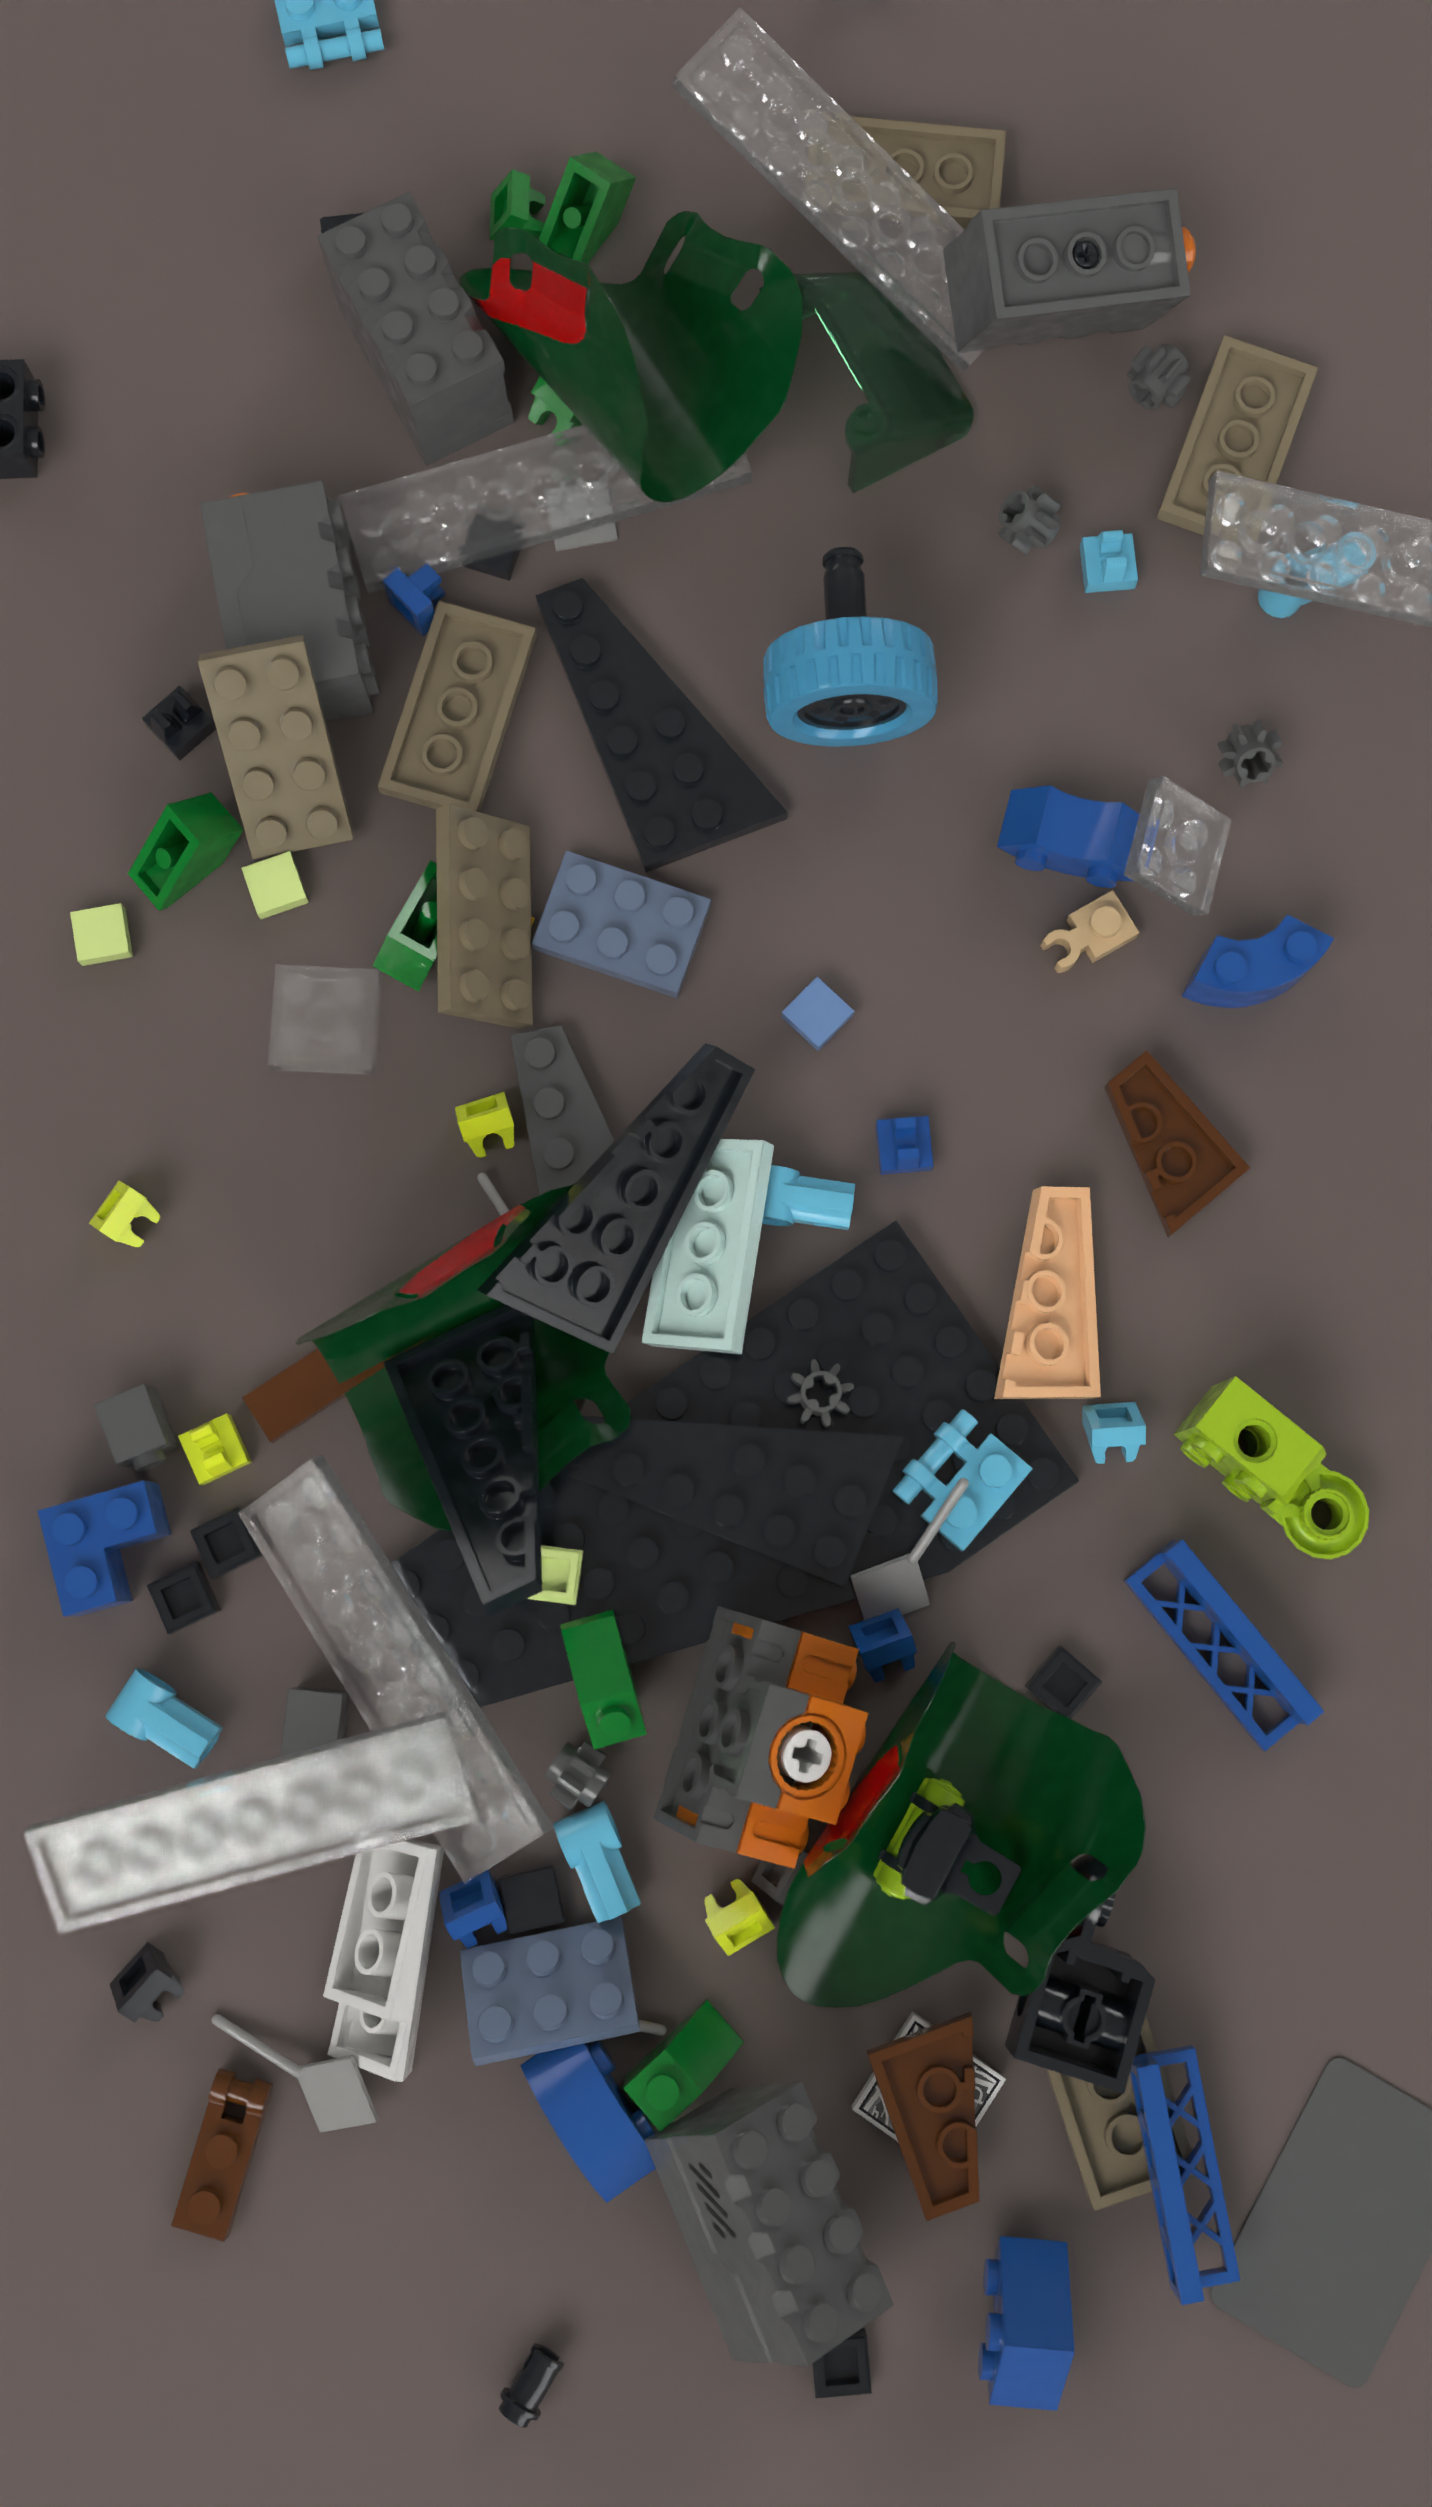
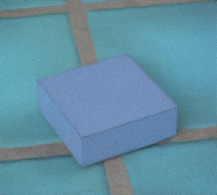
M816 977L781 1012V1017L810 1045L819 1051L854 1016L855 1011L819 977Z

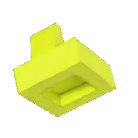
M505 1092L455 1107L457 1122L463 1140L468 1143L477 1157L482 1158L486 1156L483 1140L486 1135L491 1133L502 1137L506 1150L514 1146V1122Z
M118 1181L89 1224L116 1242L140 1247L144 1240L132 1232L130 1222L134 1217L144 1216L157 1224L160 1214L148 1202L145 1196L123 1182Z
M228 1413L178 1436L200 1485L210 1483L252 1463L234 1420Z
M739 1879L730 1882L736 1893V1900L730 1905L722 1908L712 1894L705 1897L704 1900L707 1913L705 1921L713 1937L728 1956L775 1929L772 1920L757 1896Z

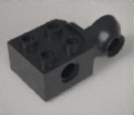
M1088 1854L1071 1862V1867L1091 1881L1104 1878L1108 1870L1106 1865ZM1115 1893L1089 1914L1065 1938L1053 1954L1046 1977L1039 1987L1031 1994L1018 1996L1005 2047L1015 2059L1124 2094L1155 1979L1139 1961L1133 1959L1128 1953L1092 1941L1095 1926L1103 1927L1109 1919L1115 1901Z

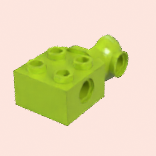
M1237 1376L1213 1385L1173 1434L1183 1442L1180 1450L1190 1460L1203 1468L1210 1464L1226 1477L1222 1484L1233 1495L1244 1502H1249L1252 1498L1261 1504L1260 1508L1283 1526L1286 1536L1300 1551L1314 1558L1333 1559L1347 1555L1361 1543L1369 1524V1508L1364 1493L1352 1479L1337 1471H1330L1322 1465L1321 1461L1327 1455L1324 1447ZM1239 1434L1247 1442V1454H1244L1239 1447ZM1318 1500L1326 1503L1332 1514L1331 1522L1324 1530L1317 1527L1311 1517V1509Z

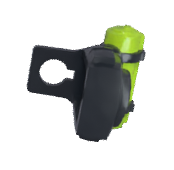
M925 1778L918 1791L912 1793L909 1799L912 1803L887 1849L881 1850L878 1856L880 1861L873 1873L876 1882L881 1886V1890L890 1897L903 1900L912 1899L920 1904L929 1905L943 1894H955L993 1916L997 1915L1021 1872V1867L980 1841L974 1827L975 1816L963 1807L965 1800L962 1798V1794L952 1786L951 1782L944 1779ZM966 1860L973 1864L980 1861H988L998 1867L1001 1873V1884L996 1892L990 1895H982L972 1889L969 1883V1876L961 1871Z

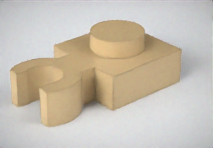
M1112 890L1069 914L1066 921L1072 930H1054L1046 935L1040 946L1043 951L1056 944L1066 948L1068 956L1059 960L1054 967L1057 973H1062L1074 966L1080 953L1085 951L1091 962L1094 963L1135 940L1140 932Z

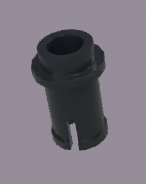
M534 2343L530 2349L531 2352L511 2387H505L500 2393L503 2401L499 2406V2411L512 2423L523 2428H527L531 2420L537 2421L539 2419L541 2411L538 2407L556 2375L564 2366V2362L556 2353L537 2343Z

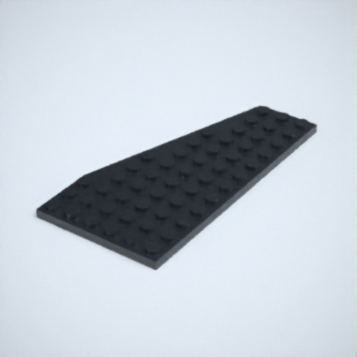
M894 1221L748 1320L742 1354L703 1351L627 1402L631 1409V1419L904 1436L850 1575L911 1553L929 1526V1523L920 1515L934 1499L921 1490L908 1505L893 1492V1489L904 1478L905 1474L902 1470L912 1459L918 1461L937 1439L934 1436L935 1431L943 1422L949 1424L961 1409L967 1411L978 1421V1424L966 1437L970 1444L977 1449L985 1438L992 1433L1033 1469L964 1551H960L943 1535L937 1532L918 1561L923 1580L950 1572L1079 1482L1022 1399H994L1000 1367L897 1221ZM815 1359L819 1364L820 1371L830 1372L831 1368L838 1363L840 1371L836 1377L840 1384L852 1383L854 1385L853 1390L842 1394L840 1401L848 1405L850 1408L849 1412L842 1414L834 1409L829 1413L831 1422L827 1428L823 1426L820 1416L811 1415L808 1421L804 1424L801 1423V1415L804 1412L801 1404H787V1398L792 1394L799 1393L801 1388L791 1380L792 1374L798 1373L806 1378L811 1374L810 1363ZM815 1380L812 1390L806 1393V1397L808 1400L816 1399L819 1407H827L828 1398L835 1393L833 1388H824L821 1380ZM952 1453L935 1473V1477L946 1486L963 1466L964 1462ZM558 1472L539 1492L541 1545L584 1551L577 1605L525 1599L489 1617L478 1595L453 1532L441 1529L368 1578L456 1714L573 1681L560 1624L613 1609L628 1662L632 1664L707 1642L713 1627L712 1623L717 1606L775 1623L857 1599L850 1576L845 1588L561 1472Z

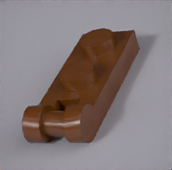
M223 2068L218 2069L211 2086L209 2102L173 2217L172 2227L225 2242L229 2237L271 2097L273 2083L256 2079L254 2084L236 2079V2072ZM229 2101L246 2106L244 2119L226 2114Z

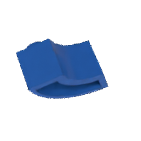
M1051 785L1014 789L1010 793L997 847L1016 857L1015 864L1023 869L1042 871L1046 868L1064 874L1084 877L1088 883L1094 886L1113 888L1116 886L1117 881H1139L1153 823L1123 802L1087 800L1067 794Z
M1288 914L1275 930L1258 939L1236 941L1217 935L1203 953L1182 997L1193 1002L1220 1008L1247 1007L1266 1002L1283 994L1304 977L1325 954L1334 938Z
M600 2040L592 2044L589 2042L537 2053L520 2065L539 2105L557 2136L583 2175L606 2203L656 2169L645 2139L658 2131L641 2109L636 2112L619 2089L610 2074L616 2069L615 2063Z

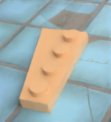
M1041 1186L1032 1192L994 1399L1101 1397L1090 1187Z

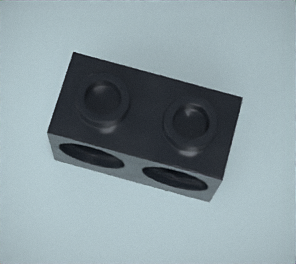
M24 359L0 360V398L8 393H12L10 397L0 400V444L5 440L13 439L8 445L0 447V479L38 478V458H43L45 454L44 436L41 427L38 426V411H44L45 409L44 388L41 380L33 377Z

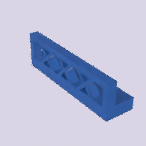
M1183 1539L1170 1541L1123 1580L1261 1750L1267 1751L1296 1725L1309 1726L1325 1712ZM1163 1564L1177 1579L1175 1602L1155 1600L1141 1583ZM1185 1590L1197 1605L1184 1603ZM1162 1607L1175 1608L1174 1622ZM1184 1609L1203 1611L1212 1622L1210 1645L1191 1643L1182 1633ZM1220 1633L1232 1647L1219 1646ZM1196 1649L1209 1650L1208 1663ZM1219 1652L1238 1654L1246 1663L1245 1687L1225 1685L1218 1677ZM1255 1675L1267 1690L1254 1688ZM1231 1692L1244 1693L1243 1706ZM1254 1694L1273 1696L1287 1713L1284 1718L1266 1733L1263 1732L1252 1718Z
M1192 2045L1135 2055L1130 2071L1170 2288L1182 2305L1205 2301L1202 2288L1241 2281L1196 2050ZM1184 2062L1188 2083L1174 2103L1165 2096L1159 2067ZM1190 2098L1194 2116L1184 2110ZM1179 2115L1197 2128L1199 2141L1186 2160L1176 2154L1171 2130ZM1201 2157L1205 2174L1195 2167ZM1190 2174H1193L1207 2184L1210 2199L1198 2218L1187 2211L1183 2192V2185ZM1213 2215L1217 2232L1207 2226ZM1202 2232L1219 2243L1223 2267L1199 2271L1194 2244Z

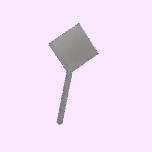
M966 1478L958 1480L911 1553L850 1575L864 1621L897 1608L904 1615L930 1605L918 1561L967 1489L969 1482Z
M215 2014L212 2017L213 2025L298 2078L319 2132L377 2123L379 2120L353 2055L299 2066L223 2016Z

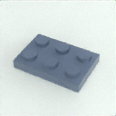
M566 851L531 945L535 951L678 999L711 907V899Z
M622 1917L600 1923L593 1922L459 1950L471 2056L475 2066L641 2032Z

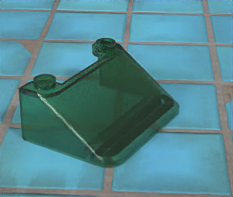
M879 270L794 274L803 299L802 320L814 314L818 315L869 402L858 406L848 417L845 425V440L851 450L848 486L852 493H856L933 454L968 434L974 417L972 405L894 276Z

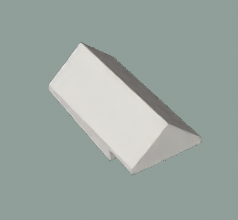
M361 1830L323 1997L339 2002L327 2055L334 2058L353 2055L359 2068L392 2081L403 2082L412 2072L444 1846Z

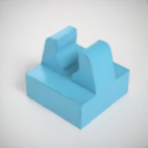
M1123 530L1102 531L1098 536L1082 538L1079 547L1085 593L1135 589L1138 582L1132 533L1123 534Z
M1136 1403L1083 1405L1082 1424L1095 1462L1104 1464L1106 1449L1121 1446L1125 1461L1133 1462L1136 1459L1140 1445H1146V1424Z

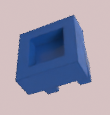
M425 564L409 577L397 567L382 580L389 603L424 637L429 632L435 614L434 606L445 596V591L439 586L442 579L428 564Z
M929 1116L876 1120L875 1128L880 1175L932 1171L934 1166Z
M899 1608L848 1626L856 1649H859L858 1654L863 1665L875 1683L885 1679L882 1665L900 1660L905 1671L915 1668L914 1654L917 1653L913 1636Z
M489 1869L438 1892L444 1925L453 1941L459 1939L467 1948L477 1945L475 1931L490 1923L494 1926L497 1934L508 1930L497 1884Z

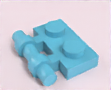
M274 0L290 69L309 65L310 70L324 68L323 62L352 57L354 62L367 59L366 53L385 50L374 0Z
M961 1409L949 1424L946 1422L941 1424L934 1433L937 1439L918 1461L912 1459L902 1470L905 1474L904 1478L893 1489V1492L908 1505L921 1490L934 1499L920 1515L930 1524L958 1480L966 1478L969 1482L967 1489L938 1531L960 1551L966 1549L1033 1469L992 1433L985 1438L977 1449L970 1444L966 1437L978 1424V1421L964 1409ZM954 1453L964 1464L945 1486L935 1477V1473Z

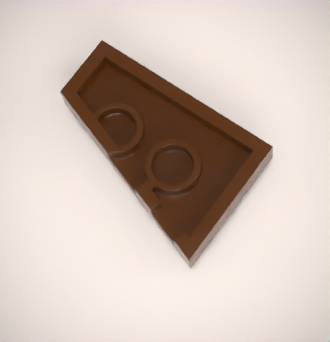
M1147 1050L1105 1085L1106 1093L1167 1237L1175 1233L1251 1169Z
M971 2012L866 2050L926 2222L979 2202L978 2147L974 2100L975 2068L973 2067L972 2046L973 2015Z

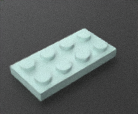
M720 1139L652 1276L641 1343L653 1347L742 1354L774 1145L764 1140Z

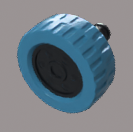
M838 547L829 550L823 556L822 565L826 569L823 578L826 620L806 624L786 632L770 644L764 656L763 689L767 721L777 734L795 742L834 747L868 745L893 740L908 735L926 725L935 715L938 706L937 669L934 645L930 637L920 628L907 622L882 617H867L865 575L861 569L864 559L862 553L855 548Z

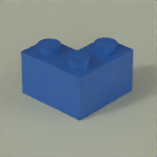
M143 1480L38 1510L63 1617L84 1616L133 1601L120 1550L172 1535L158 1483Z
M999 2236L994 2259L986 2258L984 2264V2294L993 2296L994 2313L988 2312L986 2343L981 2342L979 2345V2380L988 2381L989 2405L1057 2411L1075 2353L1067 2242Z

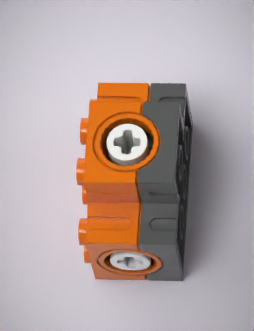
M717 1606L710 1637L704 1649L696 1676L697 1680L693 1693L690 1695L680 1728V1736L677 1746L674 1748L664 1781L663 1792L658 1801L653 1819L696 1843L795 1869L798 1855L804 1850L808 1841L809 1818L836 1825L839 1812L844 1808L849 1798V1778L855 1757L865 1743V1723L868 1713L843 1704L846 1692L851 1688L856 1678L857 1665L855 1661L859 1649Z

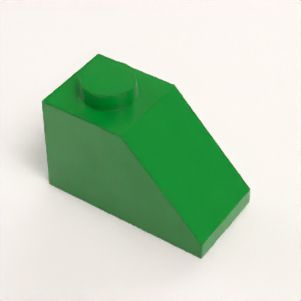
M597 151L570 157L539 240L556 254L588 264L618 225L637 177Z
M212 792L169 803L166 805L127 874L158 911L167 909L224 863L244 829Z
M431 860L388 932L373 964V967L418 992L437 960V864Z
M613 1609L560 1624L580 1707L594 1750L647 1735L640 1698Z
M706 1999L625 2075L623 2089L656 2128L662 2132L706 2090L742 2046L744 2040L711 2002Z

